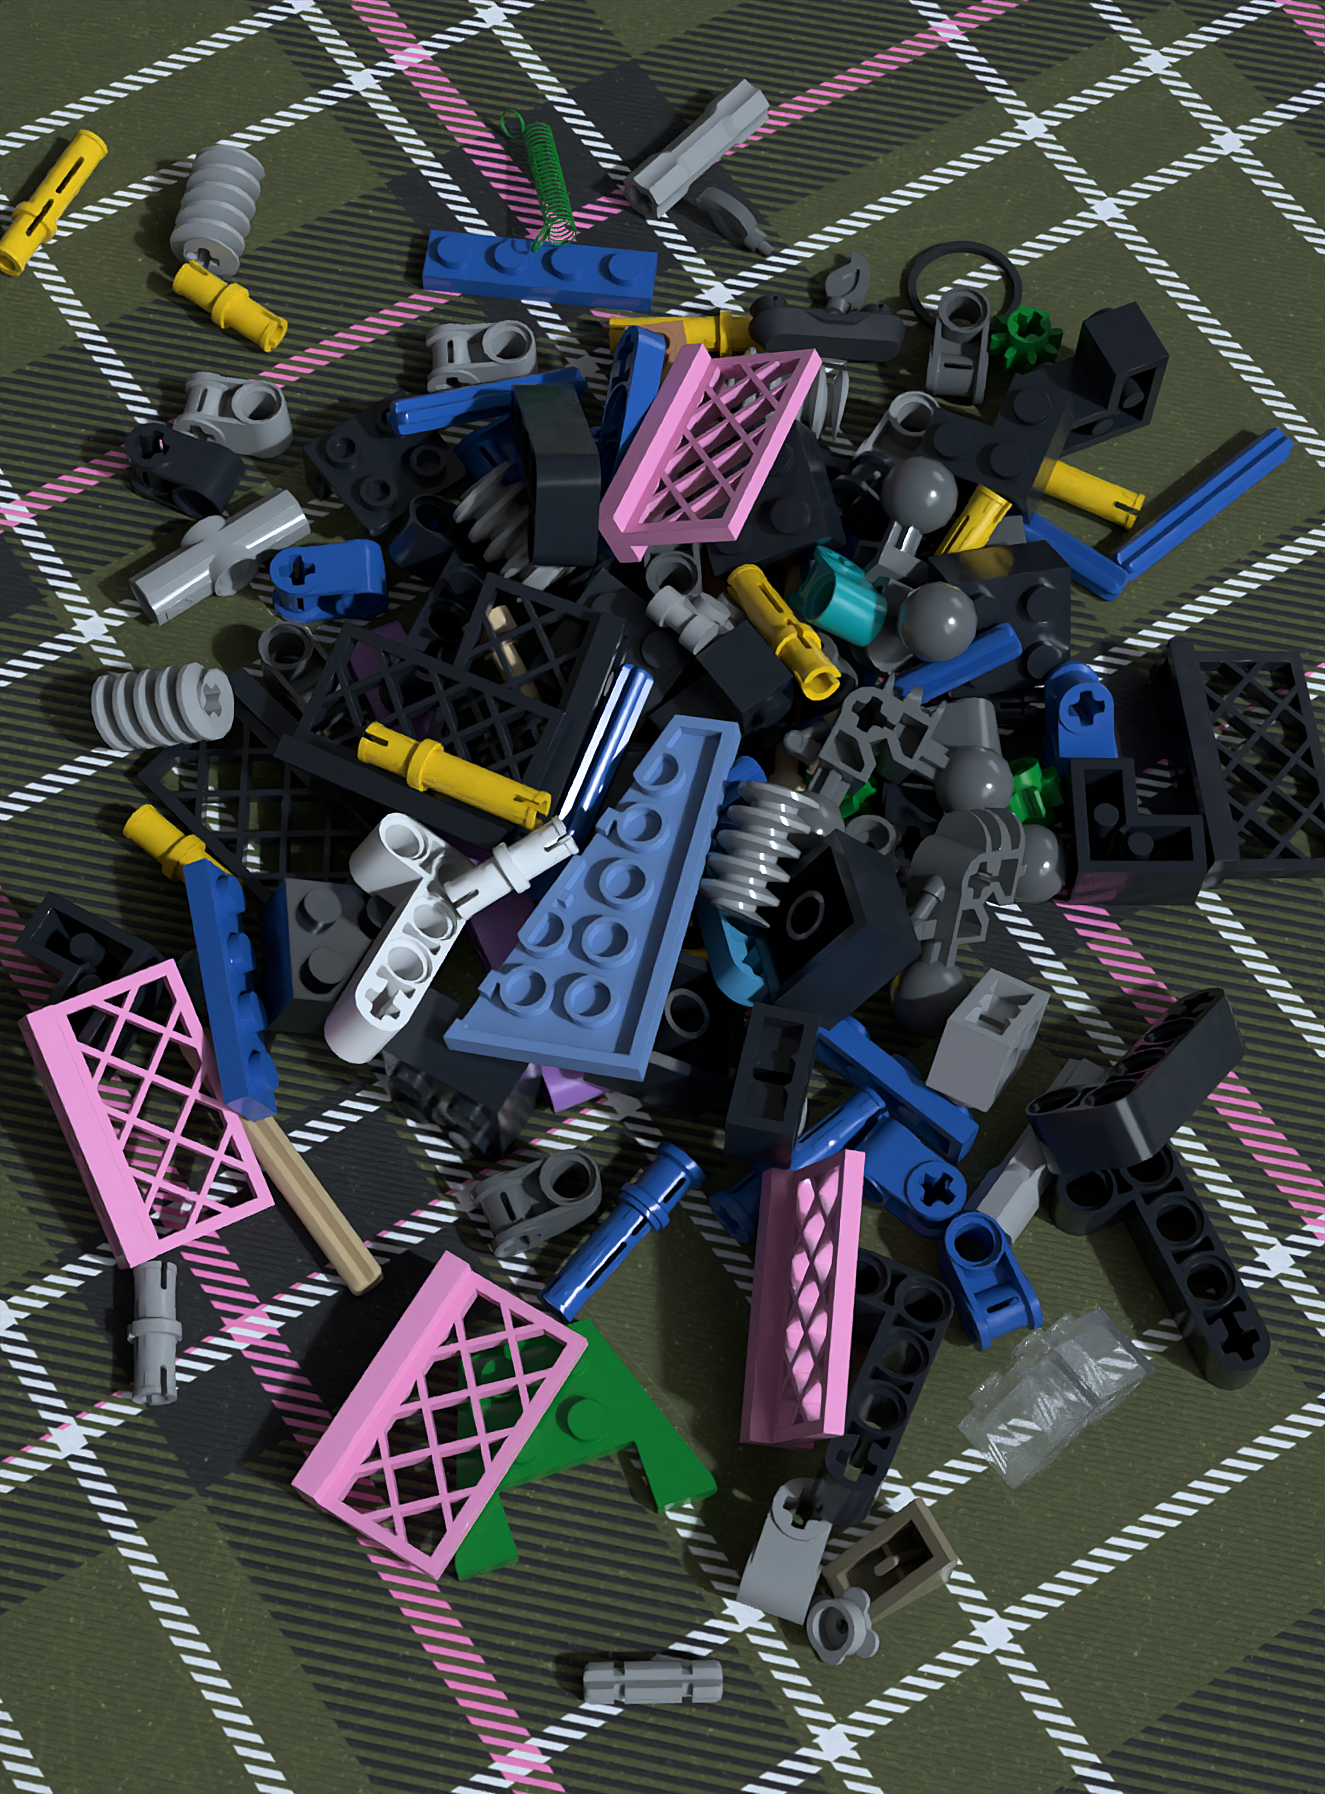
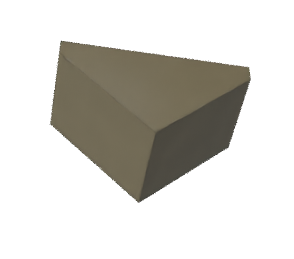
M919 1497L913 1499L821 1569V1573L835 1597L843 1596L847 1588L855 1586L867 1592L870 1598V1607L867 1612L872 1625L947 1583L957 1564L958 1558L923 1498Z

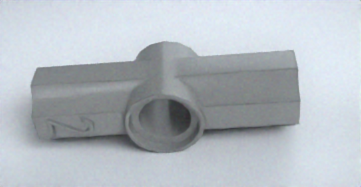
M279 487L227 520L216 515L209 516L196 523L185 534L181 542V548L128 579L131 591L139 602L141 609L152 623L156 622L161 626L214 592L218 596L225 597L241 591L255 578L261 563L310 534L309 521L293 495L287 489L284 491Z

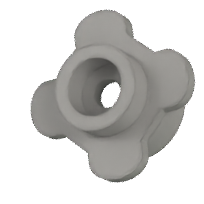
M849 1587L845 1590L843 1596L831 1598L826 1594L818 1595L810 1603L807 1619L808 1638L821 1660L828 1665H839L843 1662L845 1656L854 1654L861 1658H869L878 1650L879 1636L871 1629V1619L867 1612L870 1607V1598L867 1592L860 1587ZM842 1619L848 1624L846 1633L842 1629Z

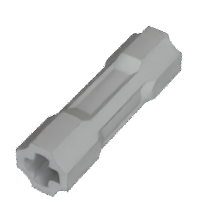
M737 79L725 88L706 106L704 114L661 152L650 155L623 179L625 184L623 194L631 207L643 214L648 220L659 219L687 194L690 184L731 147L742 144L769 119L767 110L770 105L762 91L752 86L746 79Z
M1070 1058L1046 1092L1066 1086L1096 1083L1101 1080L1106 1072L1103 1068L1085 1058L1083 1060ZM1030 1123L1001 1164L988 1172L962 1209V1213L975 1211L985 1213L995 1219L1003 1229L1005 1238L1010 1246L1013 1245L1039 1208L1041 1195L1056 1175L1049 1171Z

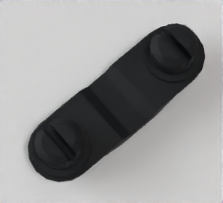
M764 295L756 299L750 306V314L753 319L749 323V335L753 341L769 353L816 349L820 358L882 362L891 360L898 355L905 333L903 320L896 315H892L891 308L886 304H879L877 306V304L870 303L859 311H851L845 315L828 313L820 308L787 306L786 300L781 296H773L771 298L769 295Z

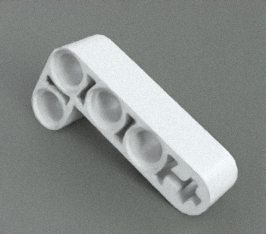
M397 812L388 814L378 823L351 854L349 861L350 873L355 882L371 896L378 894L396 907L337 1001L324 1026L325 1039L330 1049L338 1057L350 1063L362 1064L369 1062L408 1022L466 922L456 909L458 907L457 902L477 890L474 889L452 903L443 884L453 881L476 867V865L418 820Z

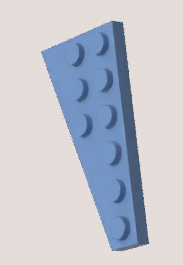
M674 715L633 772L635 781L615 809L608 807L595 825L597 834L581 856L575 854L517 933L520 941L498 971L492 969L479 986L480 997L462 1021L456 1018L443 1036L449 1050L643 1082L726 793L725 784L728 773L733 768L740 744L741 733L738 723Z

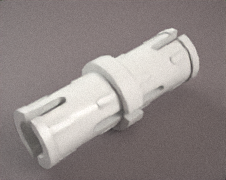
M558 815L509 847L504 842L492 849L493 857L453 881L443 884L452 903L477 889L457 902L458 907L456 909L465 921L514 889L519 894L531 887L530 879L568 856L580 852L570 834L549 847H545L567 833L566 827Z

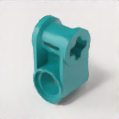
M818 545L812 553L816 561L799 590L790 591L786 601L799 611L806 622L859 647L867 646L877 636L885 621L887 613L886 598L864 576L865 572L859 566L835 551Z

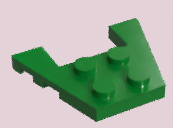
M589 1318L565 1325L585 1337L589 1345L455 1553V1568L459 1582L519 1562V1555L498 1494L499 1492L634 1448L657 1514L714 1496L717 1493V1486L713 1476ZM547 1335L517 1341L524 1375L552 1368L565 1346ZM509 1344L471 1356L477 1386L516 1377ZM462 1360L458 1361V1391L468 1389ZM541 1384L527 1387L530 1401ZM519 1390L480 1399L487 1433L514 1427L524 1412ZM471 1401L458 1404L457 1441L478 1436ZM503 1443L490 1446L492 1460ZM481 1448L457 1454L456 1491L476 1486L484 1475L485 1466ZM466 1502L456 1504V1517Z

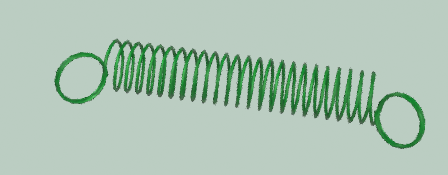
M508 109L503 112L500 121L504 132L511 138L517 139L523 136L527 128L532 125L538 124L547 127L531 128L524 135L526 151L545 226L536 236L531 246V252H537L546 237L552 245H567L574 240L577 230L551 128L544 123H533L525 128L521 115L515 110ZM506 112H513L520 119L522 130L519 136H513L506 130L503 121ZM534 129H544V130H547V131H548V132H545V131L532 132V133L529 134V135L527 136V138H526V135L528 134V132H530L531 130H534ZM535 133H545L550 136L548 137L545 135H537L528 140V138ZM537 137H545V138H548V139H549V140H545V139L535 140V141H533L532 143H530V145H528L529 142H530L532 139L537 138ZM546 141L545 144L541 143L535 146H531L535 142ZM555 192H559L558 194H553V195H549V196H547V197H544V195H548V194H552V193H555ZM559 196L558 199H552V200H549V201H545L546 199H551V198H554V197ZM556 201H561V202H559V203L550 204L549 206L546 205V204H548V203H553V202H556ZM558 205H562L561 207H556V208H552V209L548 210L549 207H555V206H558ZM559 209H563L561 212H555V213H552V214H548L549 212H553V211H557V210H559ZM559 214H564V215H562V216L553 217L552 219L549 218V217H551V216H556V215H559ZM560 218H565L563 221L560 220V221H556V222H554V223H551L552 220H558V219H560ZM562 222H565V224L562 225V226H559V227H551L552 225L560 224V223H562ZM568 223L570 224V225H569L566 229H564V230L556 231V232L551 231V228H552V229H559V228H562V227L566 226ZM571 225H572V228H571L570 231H568L566 234H563V235H560V236H554V235H551V234H550V232H552V233H561V232H564V231H566L568 228H570ZM574 228V231L572 232V234H571L569 237H567V238H565V239H563V240H554V239H552L551 237H549V236H552V237L558 238V237L566 236V235L569 234V233L572 231V229ZM574 232H575L574 237H573L569 242H567V243H565V244L557 245V244H554V243H552V242L550 241V240H552V241H555V242H563V241L569 239V238L574 234ZM544 233V235H543L541 241H540L539 244L536 246V244H537L539 238H540V237L542 236V234Z

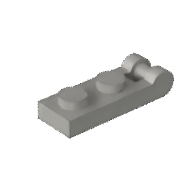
M667 585L653 597L645 611V615L660 627H671L680 635L679 643L694 655L701 653L746 619L756 629L744 610L726 592H722L720 595L703 592L681 595L673 587Z

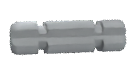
M692 1660L691 1667H682L681 1661L624 1662V1668H614L613 1662H590L585 1665L583 1671V1695L585 1701L590 1705L614 1704V1698H625V1704L682 1703V1697H692V1703L717 1702L723 1694L722 1667L720 1662L716 1660Z

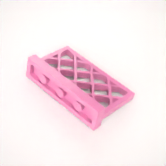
M703 343L682 345L600 503L598 529L620 563L640 562L649 545L735 541L822 364L816 349L712 359ZM793 373L790 378L770 391L767 389L766 386L784 374ZM743 378L729 388L725 383V379ZM755 393H760L761 396L733 415L730 413L729 410ZM774 411L768 422L747 435L744 431L746 428ZM722 415L725 420L706 432L710 423ZM736 435L739 437L740 440L711 459L708 457V453ZM753 455L747 466L727 479L723 477V473ZM699 459L703 462L702 465L684 476L685 468ZM715 479L718 484L687 504L685 501L686 497ZM730 500L722 518L699 520ZM678 503L681 509L662 520L666 510Z
M173 958L61 1003L27 1014L18 1021L20 1030L120 1270L132 1268L155 1258L159 1254L275 1205L238 1113L224 1104L216 1060ZM163 978L173 1002L164 1026L129 1012L139 987ZM127 992L120 1008L105 1002L107 999ZM87 1007H93L116 1017L103 1050L99 1051L78 1042L67 1015ZM178 1016L187 1036L173 1031ZM125 1021L160 1036L146 1070L111 1056ZM168 1040L190 1048L194 1052L199 1065L189 1088L155 1074ZM83 1055L98 1061L92 1076ZM106 1065L142 1079L128 1113L103 1104L97 1086ZM203 1079L206 1081L212 1098L198 1092ZM150 1083L185 1097L171 1132L136 1118ZM194 1101L217 1110L224 1128L215 1150L180 1136ZM109 1117L123 1122L118 1137L115 1134ZM132 1127L167 1141L153 1176L129 1167L123 1148ZM229 1140L237 1159L224 1154ZM176 1145L210 1158L197 1194L162 1180ZM220 1163L244 1173L254 1197L253 1199L230 1208L206 1198ZM134 1179L149 1185L144 1199H142ZM158 1189L193 1203L183 1228L160 1239L148 1214ZM202 1207L219 1213L196 1223Z
M845 1149L796 1171L771 1168L762 1174L739 1443L807 1451L814 1449V1441L844 1435L865 1152Z
M446 1250L291 1485L302 1499L325 1514L327 1512L438 1581L589 1345L585 1337L473 1272L469 1263ZM480 1295L501 1308L506 1331L467 1340L463 1317L477 1296ZM511 1314L529 1325L514 1328ZM456 1330L458 1342L446 1345ZM547 1335L565 1346L552 1368L524 1375L517 1341ZM509 1344L516 1377L477 1386L470 1353ZM461 1355L468 1389L429 1398L425 1375L433 1363ZM541 1384L530 1401L527 1387ZM418 1387L420 1401L408 1403ZM519 1390L524 1412L516 1425L511 1428L487 1433L480 1399ZM471 1401L478 1436L439 1445L432 1411ZM423 1413L430 1448L391 1457L387 1433L397 1419ZM503 1443L492 1460L490 1446ZM379 1447L382 1459L369 1462ZM481 1448L485 1473L478 1484L474 1487L449 1493L442 1458ZM433 1460L439 1495L401 1505L394 1469ZM382 1472L385 1473L391 1507L361 1514L342 1502L358 1478ZM466 1502L454 1520L451 1505ZM442 1508L447 1532L431 1557L408 1543L403 1517ZM394 1520L396 1535L381 1527L378 1523Z

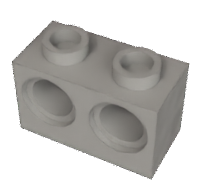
M990 968L948 1018L926 1086L944 1093L951 1102L969 1108L974 1107L986 1113L1027 1060L1050 993Z

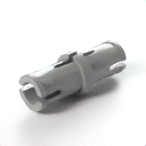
M146 1261L133 1267L134 1322L127 1326V1340L134 1345V1391L132 1392V1400L137 1404H144L146 1396H149L148 1405H164L177 1400L175 1353L177 1341L182 1340V1324L176 1321L175 1288L177 1266L170 1262L164 1264V1271H161V1261Z

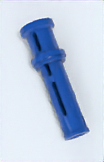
M861 1085L843 1103L826 1114L797 1138L790 1169L752 1162V1172L727 1192L718 1190L709 1197L710 1208L718 1222L738 1242L743 1244L749 1243L756 1237L755 1228L758 1227L763 1172L771 1168L796 1171L845 1149H850L875 1126L881 1117H889V1111L883 1108L886 1106L884 1101L872 1088L867 1085Z
M662 1141L655 1149L656 1159L633 1184L625 1182L618 1191L619 1195L616 1198L618 1205L568 1260L560 1272L536 1295L542 1305L562 1322L569 1324L586 1301L617 1269L638 1242L649 1231L656 1233L658 1230H663L670 1222L667 1214L691 1187L699 1189L707 1180L701 1168L675 1145Z

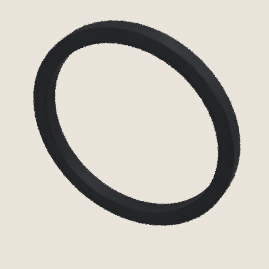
M953 241L935 246L925 252L915 262L909 275L907 295L911 309L917 318L933 331L936 318L930 315L922 306L917 295L916 282L922 270L930 262L944 255L972 253L995 262L1007 274L1013 287V301L1004 315L1009 318L1011 313L1021 305L1023 287L1018 270L1004 254L985 244L972 241ZM996 321L989 324L988 337L994 334Z

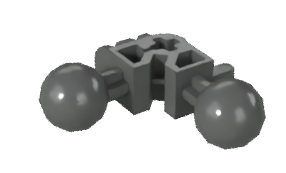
M918 456L906 459L891 468L883 480L880 495L885 517L889 520L882 541L876 542L859 539L851 561L865 572L864 576L886 598L887 613L879 633L867 646L859 647L836 636L837 649L842 658L852 665L888 673L892 670L896 673L909 667L916 657L933 663L949 661L965 653L975 638L978 617L973 601L953 584L941 581L928 583V564L914 557L923 534L945 526L956 510L959 492L954 475L935 459Z
M891 670L879 688L872 686L860 687L852 691L836 710L820 717V722L801 731L791 730L783 737L781 741L783 752L807 764L808 766L805 771L812 775L805 790L796 792L817 802L820 805V809H799L797 816L811 827V831L809 834L789 833L787 840L801 854L799 859L778 857V861L784 867L791 868L834 829L837 828L845 833L844 821L839 806L846 794L853 797L866 784L875 765L879 775L897 785L911 772L934 784L933 789L939 807L948 814L956 810L970 811L972 809L988 810L995 807L1007 808L1014 787L1009 764L994 749L971 745L961 746L951 751L930 739L945 710L947 702L943 700L933 712L921 706L923 688L915 685L906 696H903L893 690L895 672ZM859 712L869 718L866 724L867 732H863L856 727L859 721L857 715Z
M995 807L988 810H956L948 813L939 822L935 834L927 836L920 843L911 862V876L905 903L917 938L921 940L922 954L895 975L888 988L889 1005L899 1024L914 1034L933 1037L943 1034L948 1018L969 995V986L961 968L955 965L958 945L985 941L989 923L988 915L983 906L985 901L998 906L1013 905L1014 901L1038 904L1049 900L1064 889L1070 875L1071 855L1060 835L1042 825H1022L1014 813L1006 808Z

